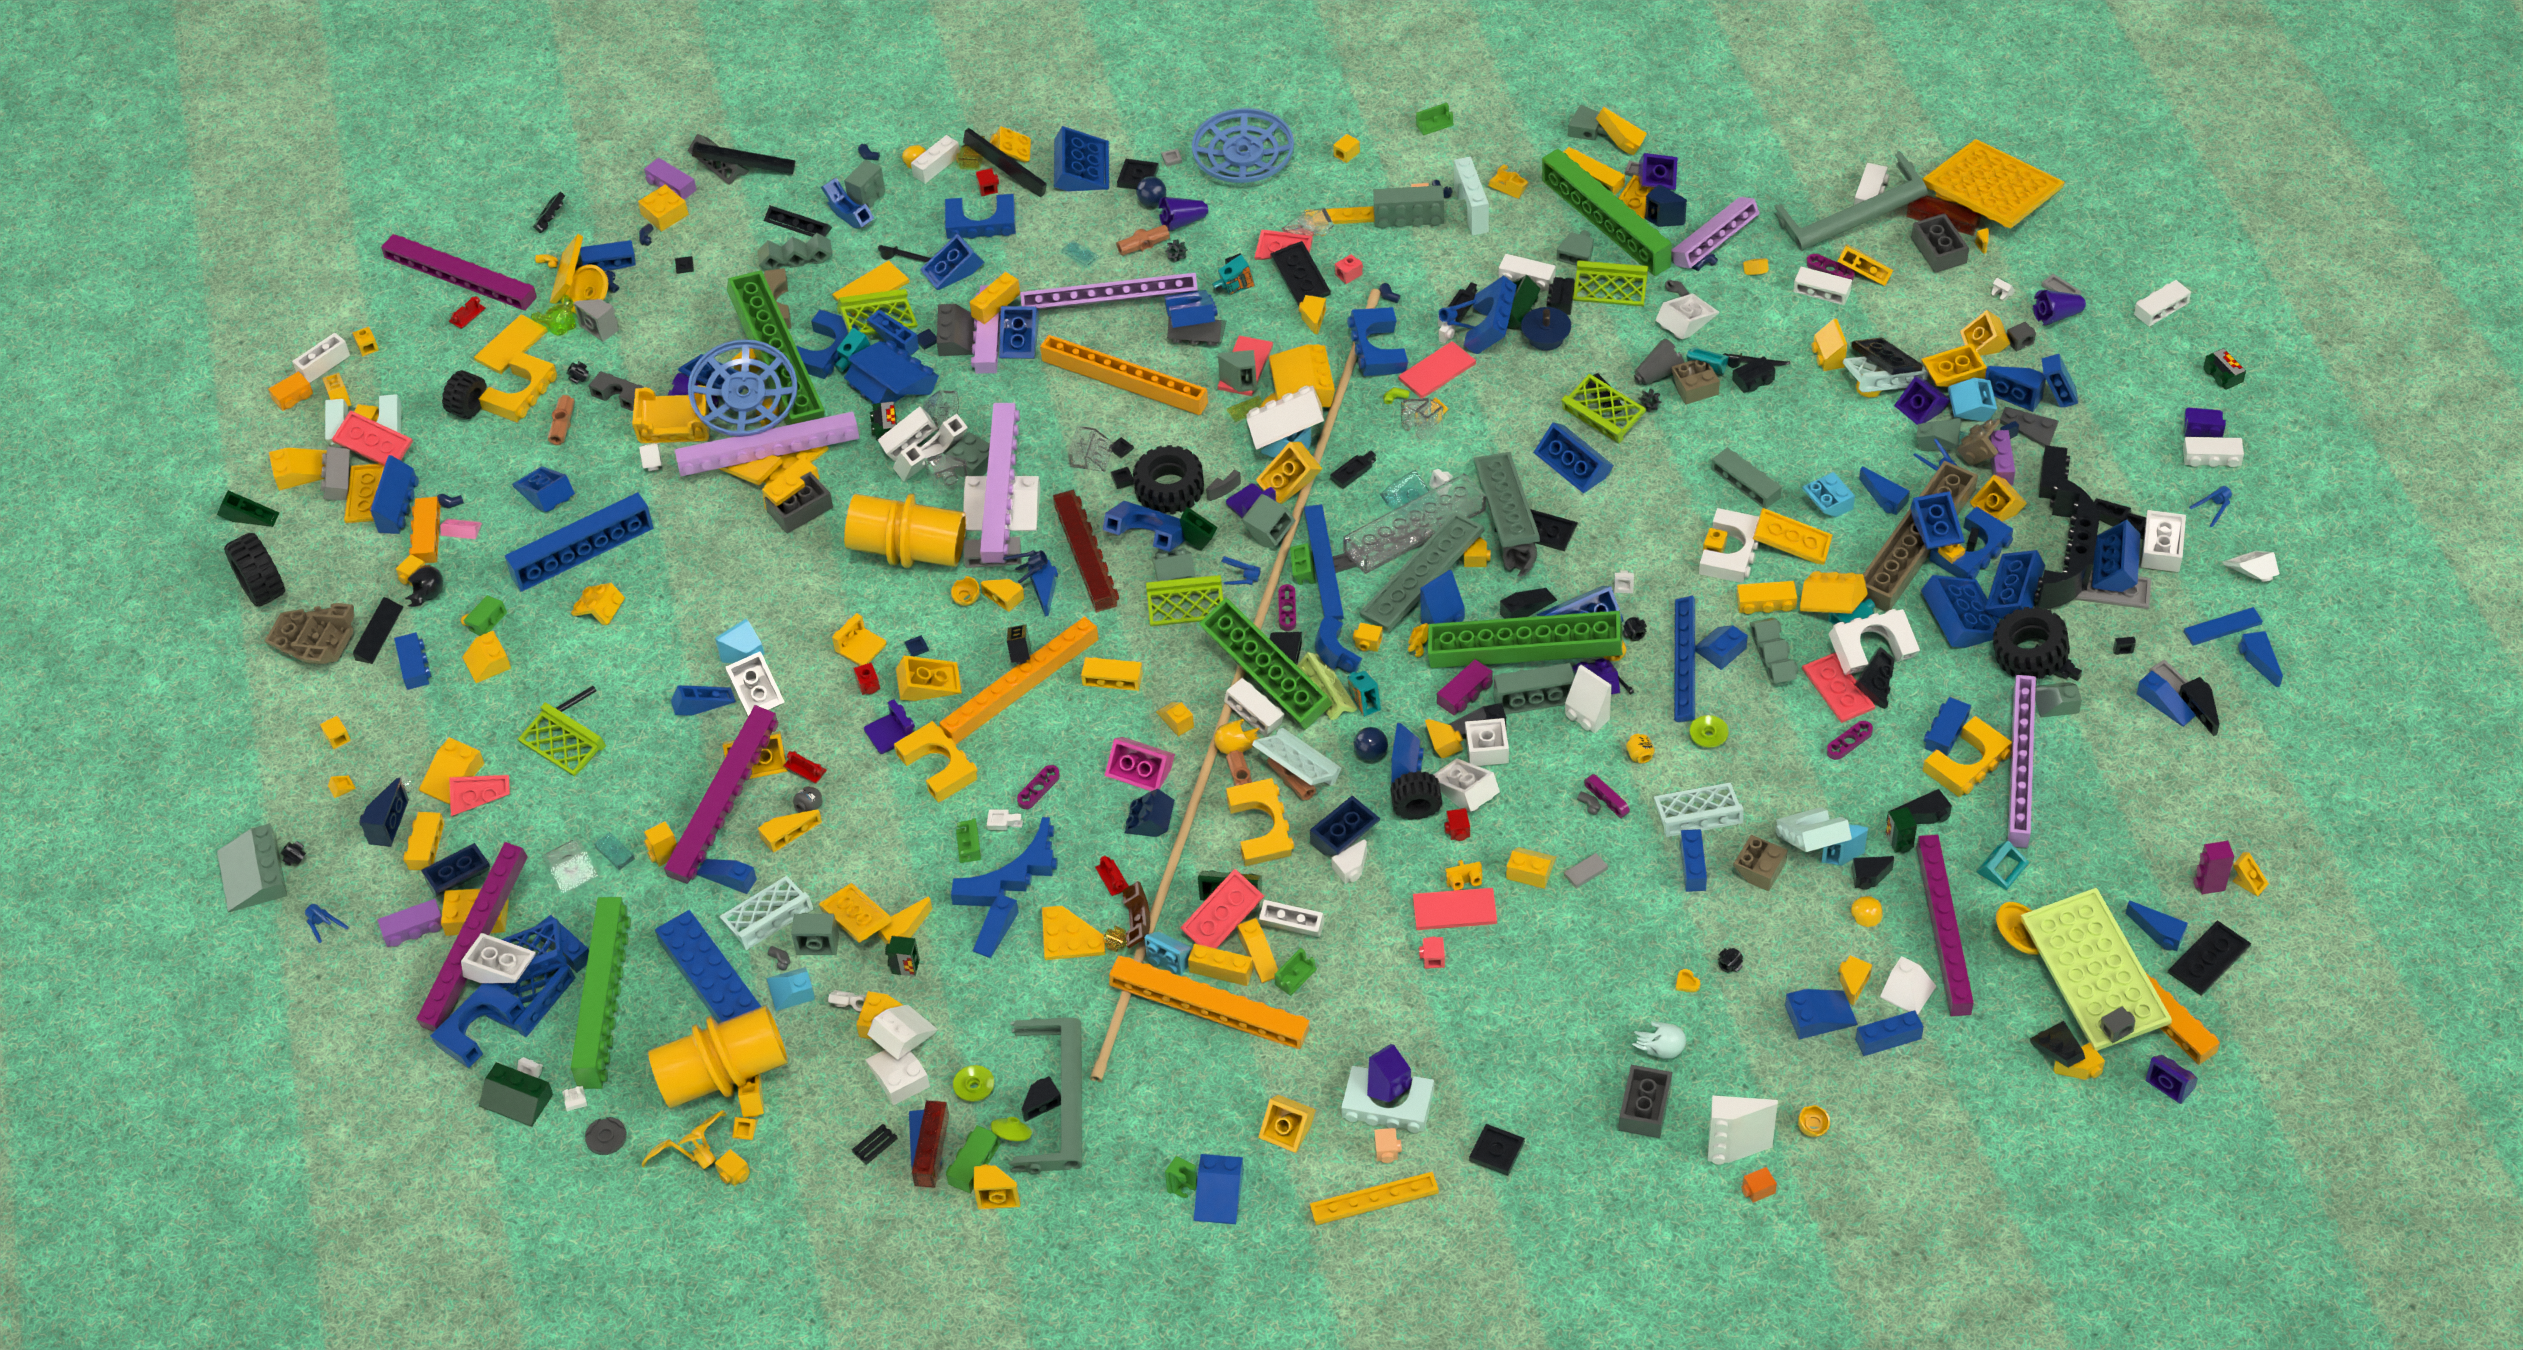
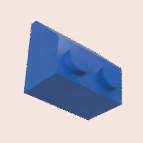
M1734 625L1717 627L1695 646V652L1722 670L1747 649L1748 635Z

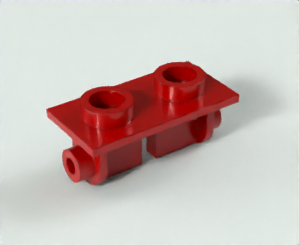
M478 296L471 297L465 303V307L462 306L452 313L449 322L462 329L484 311L486 307L479 304L481 300Z
M796 751L788 752V760L783 765V767L814 783H817L827 771V769L821 767V764H816L797 754Z
M1106 855L1100 858V865L1095 866V869L1111 896L1123 892L1129 885L1114 860H1111Z

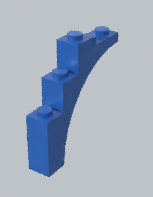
M1042 817L1039 830L1031 844L1011 863L985 875L970 878H953L951 890L952 904L991 907L998 894L1005 896V891L1026 892L1027 885H1031L1032 875L1052 876L1053 870H1057L1058 859L1054 858L1052 841H1050V837H1054V825H1051L1050 817Z

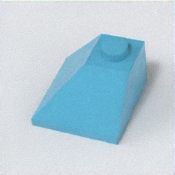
M747 619L715 638L722 663H735L760 651L762 656L764 655L762 643Z
M806 967L766 978L776 1011L815 1000Z

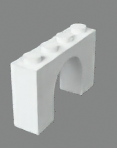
M955 414L943 422L939 431L924 445L918 447L914 442L901 451L893 469L903 481H906L954 447L963 438L968 427L958 414Z
M1717 508L1712 528L1728 532V536L1741 541L1744 547L1738 552L1731 554L1704 549L1700 561L1699 574L1744 583L1745 577L1749 578L1751 567H1749V563L1753 564L1755 553H1753V550H1757L1759 541L1753 539L1759 517Z
M1892 609L1882 615L1878 613L1872 614L1866 619L1856 618L1846 624L1840 622L1835 624L1829 633L1845 675L1863 671L1868 665L1860 643V636L1864 632H1876L1882 635L1888 641L1896 662L1913 658L1920 651L1903 609L1898 611Z

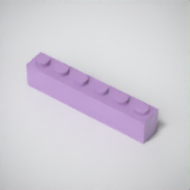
M1737 198L1673 248L1671 255L1674 264L1678 267L1691 268L1759 215L1755 199Z
M989 285L980 286L979 293H981ZM1001 311L985 325L974 319V327L977 330L973 331V340L976 343L972 344V353L975 356L971 357V366L975 368L976 374L997 373Z

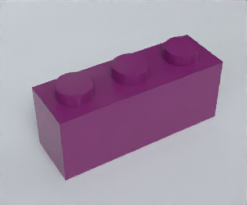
M1476 659L1473 660L1437 692V704L1454 716L1458 712H1463L1471 700L1475 701L1479 697L1481 691L1491 687L1493 671Z
M2229 841L2204 844L2203 851L2200 853V862L2197 865V874L2194 876L2195 888L2200 889L2201 895L2226 890L2235 857Z

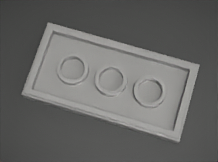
M2091 570L2087 590H2082L2073 599L2149 609L2151 578L2138 577V584L2133 588L2117 592L2093 588V570Z

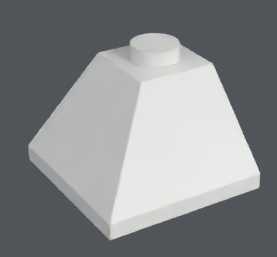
M2253 551L2222 562L2225 566L2254 579H2260L2262 582L2270 581L2273 579V576L2279 574L2274 552Z
M1901 956L1891 971L1880 998L1907 1012L1915 1010L1918 1015L1935 990L1936 985L1920 965Z

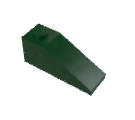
M228 490L217 515L236 523L273 527L280 512Z

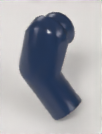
M860 144L858 146V152L863 159L879 160L880 152H871L867 144Z
M1434 180L1432 186H1441L1439 180ZM1446 186L1443 188L1444 198L1451 197L1453 190L1451 187L1448 188Z
M646 224L639 231V242L642 245L649 246L652 242L650 241L651 237L648 236L654 229L652 224Z
M1708 254L1692 266V269L1699 271L1706 263L1713 266L1718 262V259L1714 254Z
M606 271L608 290L615 293L619 290V286L613 283V280H615L613 277L616 275L612 271Z
M1388 283L1380 285L1379 291L1382 298L1395 303L1399 302L1401 295L1393 293Z
M445 494L437 495L439 504L447 509L464 503L461 495L453 498Z

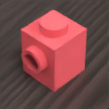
M1350 254L1335 263V275L1345 284H1348L1363 275V264L1359 259Z
M1443 937L1423 938V946H1419L1420 959L1424 958L1425 969L1445 968Z

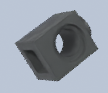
M2025 321L2007 329L2010 346L2017 352L2026 348L2025 346L2033 345L2036 336L2034 328L2030 327Z
M2121 1006L2101 1018L2100 1028L2109 1040L2115 1043L2134 1032L2135 1018L2130 1011L2127 1012Z

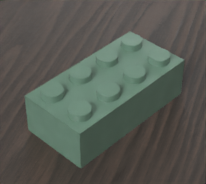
M1443 185L1373 189L1375 227L1444 224Z
M1570 663L1494 675L1495 704L1502 703L1505 715L1565 705L1574 681Z

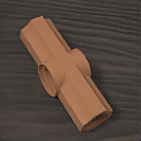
M1166 225L1148 231L1139 229L1134 232L1132 237L1118 241L1116 245L1121 255L1137 250L1143 252L1147 248L1151 249L1156 243L1170 239V234Z
M562 395L558 399L556 410L552 412L553 421L548 441L554 445L564 443L567 430L571 426L570 419L575 400L569 395Z
M1237 750L1230 752L1226 756L1234 786L1252 783L1250 770L1247 768L1243 753Z
M1269 757L1267 759V763L1283 779V783L1290 787L1302 800H1309L1316 792V788L1313 785L1308 784Z

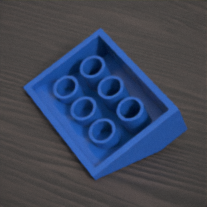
M1062 126L1054 139V187L1068 192L1108 190L1109 141ZM1104 161H1105V185H1104Z
M887 340V342L879 341L851 355L848 359L896 394L930 395L939 375L933 372L934 370L931 367L921 364V360L911 357L908 351L898 348L897 344L890 340Z
M1932 575L1921 589V592L1947 637L1949 644L1952 647L1967 648L1992 641L1994 629L2000 620L1998 617L1985 611L1988 599L1977 579Z

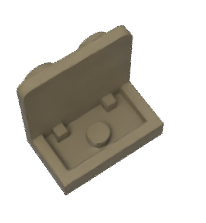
M1998 418L1995 420L1989 419L1982 425H1974L1969 430L1970 433L1961 440L1957 450L1968 465H1974L1997 455L1998 450L1988 437L2001 422Z

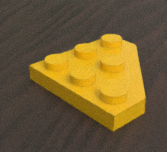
M1063 906L1042 907L1045 960L1105 955V940L1102 933Z

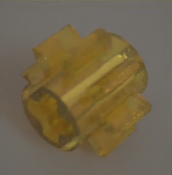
M1114 926V929L1109 928L1103 938V942L1107 943L1106 948L1115 952L1118 951V948L1123 950L1126 946V930Z

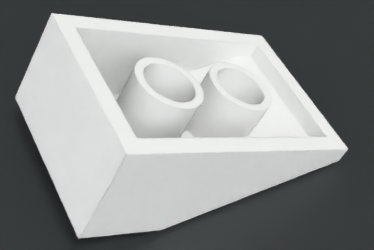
M1692 293L1663 302L1655 321L1660 323L1664 329L1674 333L1675 337L1685 339L1692 336L1719 314V311Z
M2147 510L2141 556L2142 568L2172 572L2180 571L2186 515Z
M761 651L725 667L728 678L748 716L754 705L770 710L785 703Z
M1580 665L1565 702V714L1571 721L1575 720L1580 723L1586 731L1590 730L1596 733L1610 720L1611 684Z
M1457 758L1433 774L1439 780L1441 792L1461 809L1466 808V811L1469 812L1477 810L1479 806L1491 800L1500 792L1494 772Z
M481 933L461 960L463 977L479 983H516L535 957L536 952Z
M903 1005L886 1009L876 1016L867 1035L898 1060L931 1037L938 1029L912 1007Z
M886 1050L865 1059L892 1105L930 1087L927 1073L911 1051L898 1060Z

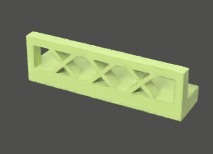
M1307 652L1297 666L1332 701L1333 704L1325 711L1329 718L1335 720L1343 711H1356L1357 707L1333 669L1327 666L1318 654Z

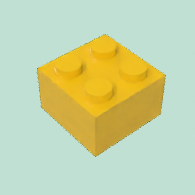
M666 184L638 201L641 215L661 232L689 215L686 201Z

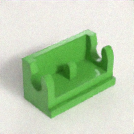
M1447 102L1417 112L1416 126L1423 136L1454 126L1453 112H1449Z
M1305 543L1290 547L1293 577L1296 578L1299 585H1303L1302 580L1304 579L1309 580L1310 584H1316L1314 560L1309 544Z
M486 595L464 619V623L471 626L469 631L479 636L490 632L507 614L503 601Z
M976 818L958 822L957 827L960 829H956L959 862L981 860Z
M1300 948L1274 974L1275 986L1291 996L1317 970L1314 958L1308 959L1305 950Z
M1175 1156L1165 1170L1167 1192L1170 1194L1174 1193L1182 1198H1188V1195L1181 1190L1183 1187L1196 1190V1165Z

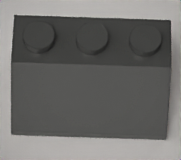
M938 304L937 349L939 356L973 355L972 344H974L975 318L971 316V312L957 304Z
M1169 317L1167 338H1171L1172 342L1182 343L1183 340H1189L1190 344H1200V341H1207V345L1217 346L1218 342L1220 343L1223 340L1227 320H1215V322L1173 328Z

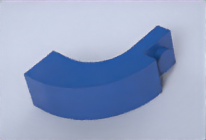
M833 178L821 187L829 200L827 204L832 211L853 228H861L875 219L866 204L858 205L849 198L837 178Z
M1327 614L1322 620L1315 638L1317 654L1333 670L1338 666L1349 673L1357 672L1362 658L1344 648L1337 640L1344 623Z

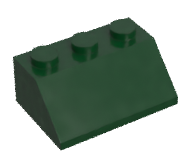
M1528 275L1512 281L1517 286L1507 326L1508 329L1520 328L1522 319L1532 310L1533 303L1538 299L1537 295L1541 288Z
M1202 870L1198 875L1200 900L1205 901L1231 872ZM1242 874L1262 892V875Z
M496 1062L485 1078L479 1107L532 1127L553 1096V1092L549 1082Z

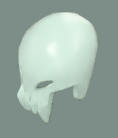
M1651 1021V1025L1656 1027L1657 1031L1655 1033L1634 1032L1639 1036L1637 1038L1639 1041L1632 1045L1646 1050L1649 1055L1662 1059L1675 1058L1684 1050L1686 1045L1685 1033L1677 1025Z

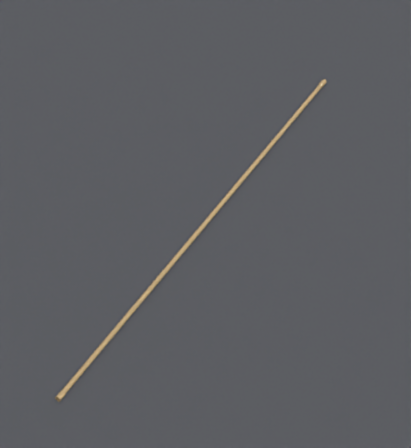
M1378 289L1371 290L1365 309L1377 306L1381 295ZM1353 342L1313 454L1314 459L1319 465L1358 357L1355 354V342ZM1314 479L1303 487L1299 493L1292 513L1296 521L1284 535L1253 622L1260 630ZM1239 665L1231 686L1241 678L1244 679L1246 672ZM1224 703L1150 911L1151 923L1149 934L1153 933L1218 752L1214 742L1216 730L1221 725L1228 723L1233 710L1226 703ZM1145 939L1139 942L1133 958L1134 961L1143 963L1146 955ZM1124 990L1121 992L1100 1054L1090 1076L1092 1081L1098 1078L1097 1082H1102L1110 1053L1132 994Z

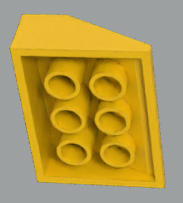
M1307 344L1269 356L1277 401L1282 399V396L1285 394H1294L1299 392L1298 390L1304 386L1310 387L1313 385L1322 407H1331L1335 388L1325 345Z

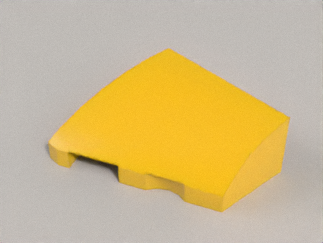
M1503 164L1498 168L1497 174L1490 179L1488 186L1519 199L1529 182L1520 177L1516 172L1505 171L1508 169V166Z

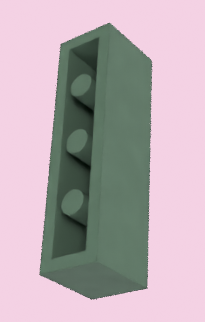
M1728 447L1712 459V471L1761 507L1767 509L1781 498L1782 487L1779 483L1770 479L1764 472L1759 471L1750 462L1744 460L1738 453L1733 452Z

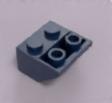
M1659 184L1646 195L1645 219L1658 227L1684 225L1686 222L1687 199Z
M1158 788L1138 799H1134L1130 804L1125 834L1158 837L1166 833L1175 800Z

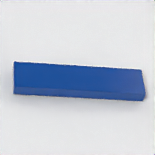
M2252 607L2184 628V634L2192 646L2262 625L2263 620L2255 608Z

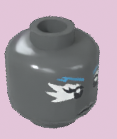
M810 786L800 790L793 797L795 810L798 813L817 810L822 805L820 791Z

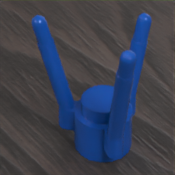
M1476 300L1440 309V320L1447 322L1448 325L1473 329L1474 326L1454 320L1457 317V309L1476 303Z
M1934 439V442L1944 456L1939 461V465L1941 466L1945 460L1957 466L1938 439ZM1916 453L1913 454L1916 458H1918L1920 461L1924 462L1934 470L1937 471L1939 469V467L1929 462L1925 458L1919 456Z
M2221 486L2204 499L2190 506L2189 509H2193L2210 499L2216 504H2222L2210 524V527H2213L2225 508L2230 504L2229 499L2232 497V492L2228 487Z
M1226 556L1222 557L1221 562L1244 569L1243 577L1247 578L1246 580L1224 582V585H1252L1253 581L1258 582L1261 567L1248 565Z
M311 904L305 910V915L309 918L307 923L310 925L318 943H321L322 940L314 925L315 923L320 924L324 921L331 925V922L328 920L330 919L344 929L349 928L325 909H321L317 904Z

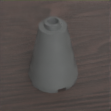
M1665 338L1657 344L1635 369L1634 378L1639 384L1647 385L1673 374L1672 366L1685 363L1680 352L1676 353L1674 350L1676 348L1675 345Z

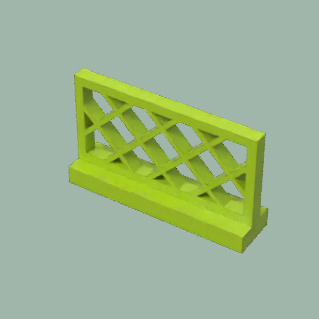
M1577 260L1573 301L1644 307L1648 266ZM1580 276H1586L1590 280L1583 284L1579 279ZM1605 278L1607 282L1601 285L1597 280ZM1623 279L1625 283L1619 287L1615 281ZM1634 281H1643V284L1638 288L1632 283ZM1594 283L1598 288L1591 292L1587 287ZM1610 284L1615 288L1611 293L1605 289ZM1629 285L1633 291L1627 295L1623 289ZM1583 289L1588 293L1585 297L1577 296ZM1602 291L1606 296L1597 298L1595 294ZM1618 292L1623 296L1620 300L1613 298ZM1637 293L1641 297V301H1633L1630 297Z
M906 289L839 298L837 311L838 314L842 315L848 333L851 331L853 324L862 328L858 331L865 335L878 334L873 328L868 326V322L864 324L857 319L861 316L867 320L870 316L863 313V311L870 310L874 314L880 308L889 309L888 316L892 312L901 315L899 319L890 317L908 329L918 327L907 299L908 293ZM903 304L905 306L904 311L896 308V306H900ZM853 312L857 315L855 318H852L847 313ZM903 317L909 319L911 323L906 324L901 320L903 319Z
M1588 374L1569 396L1565 395L1561 399L1564 410L1618 444L1624 440L1623 436L1646 412V408L1591 374ZM1592 381L1596 384L1597 388L1586 389V385ZM1608 391L1610 392V397L1600 398L1599 392ZM1597 392L1598 398L1587 400V394ZM1584 394L1585 400L1582 401L1574 399L1577 395ZM1622 400L1625 405L1614 407L1613 401ZM1611 401L1612 407L1601 408V402ZM1598 403L1599 409L1591 410L1588 408V404ZM1635 408L1639 410L1635 415H1628L1627 409ZM1625 410L1626 416L1615 417V411ZM1613 412V418L1605 419L1602 417V413ZM1627 420V424L1623 429L1616 426V422Z
M1221 575L1146 582L1150 627L1201 622L1214 606L1219 605V601L1220 603L1223 601ZM1219 591V596L1215 600L1207 596L1210 592ZM1195 593L1201 596L1196 602L1188 597ZM1178 595L1182 599L1175 604L1170 600L1172 596ZM1160 597L1163 601L1156 606L1152 603L1151 598ZM1204 599L1211 603L1206 610L1199 606ZM1185 601L1192 605L1187 612L1180 607ZM1166 603L1174 607L1169 613L1161 609ZM1195 608L1202 612L1199 617H1194L1190 613ZM1176 610L1184 614L1180 619H1175L1171 615ZM1157 612L1165 616L1161 621H1153V617Z
M544 702L540 707L541 713L517 740L575 777L598 750L602 751L606 747V744L599 735ZM544 718L548 720L549 726L539 728V723ZM561 728L563 735L553 737V730ZM549 731L550 738L540 739L539 733ZM536 734V741H526L529 735ZM573 737L577 739V744L567 746V739ZM563 740V747L554 748V741ZM550 742L549 750H540V744ZM589 746L592 748L588 753L581 755L582 747ZM577 749V756L568 757V750ZM564 751L563 759H554V753ZM578 760V765L574 770L568 767V762Z

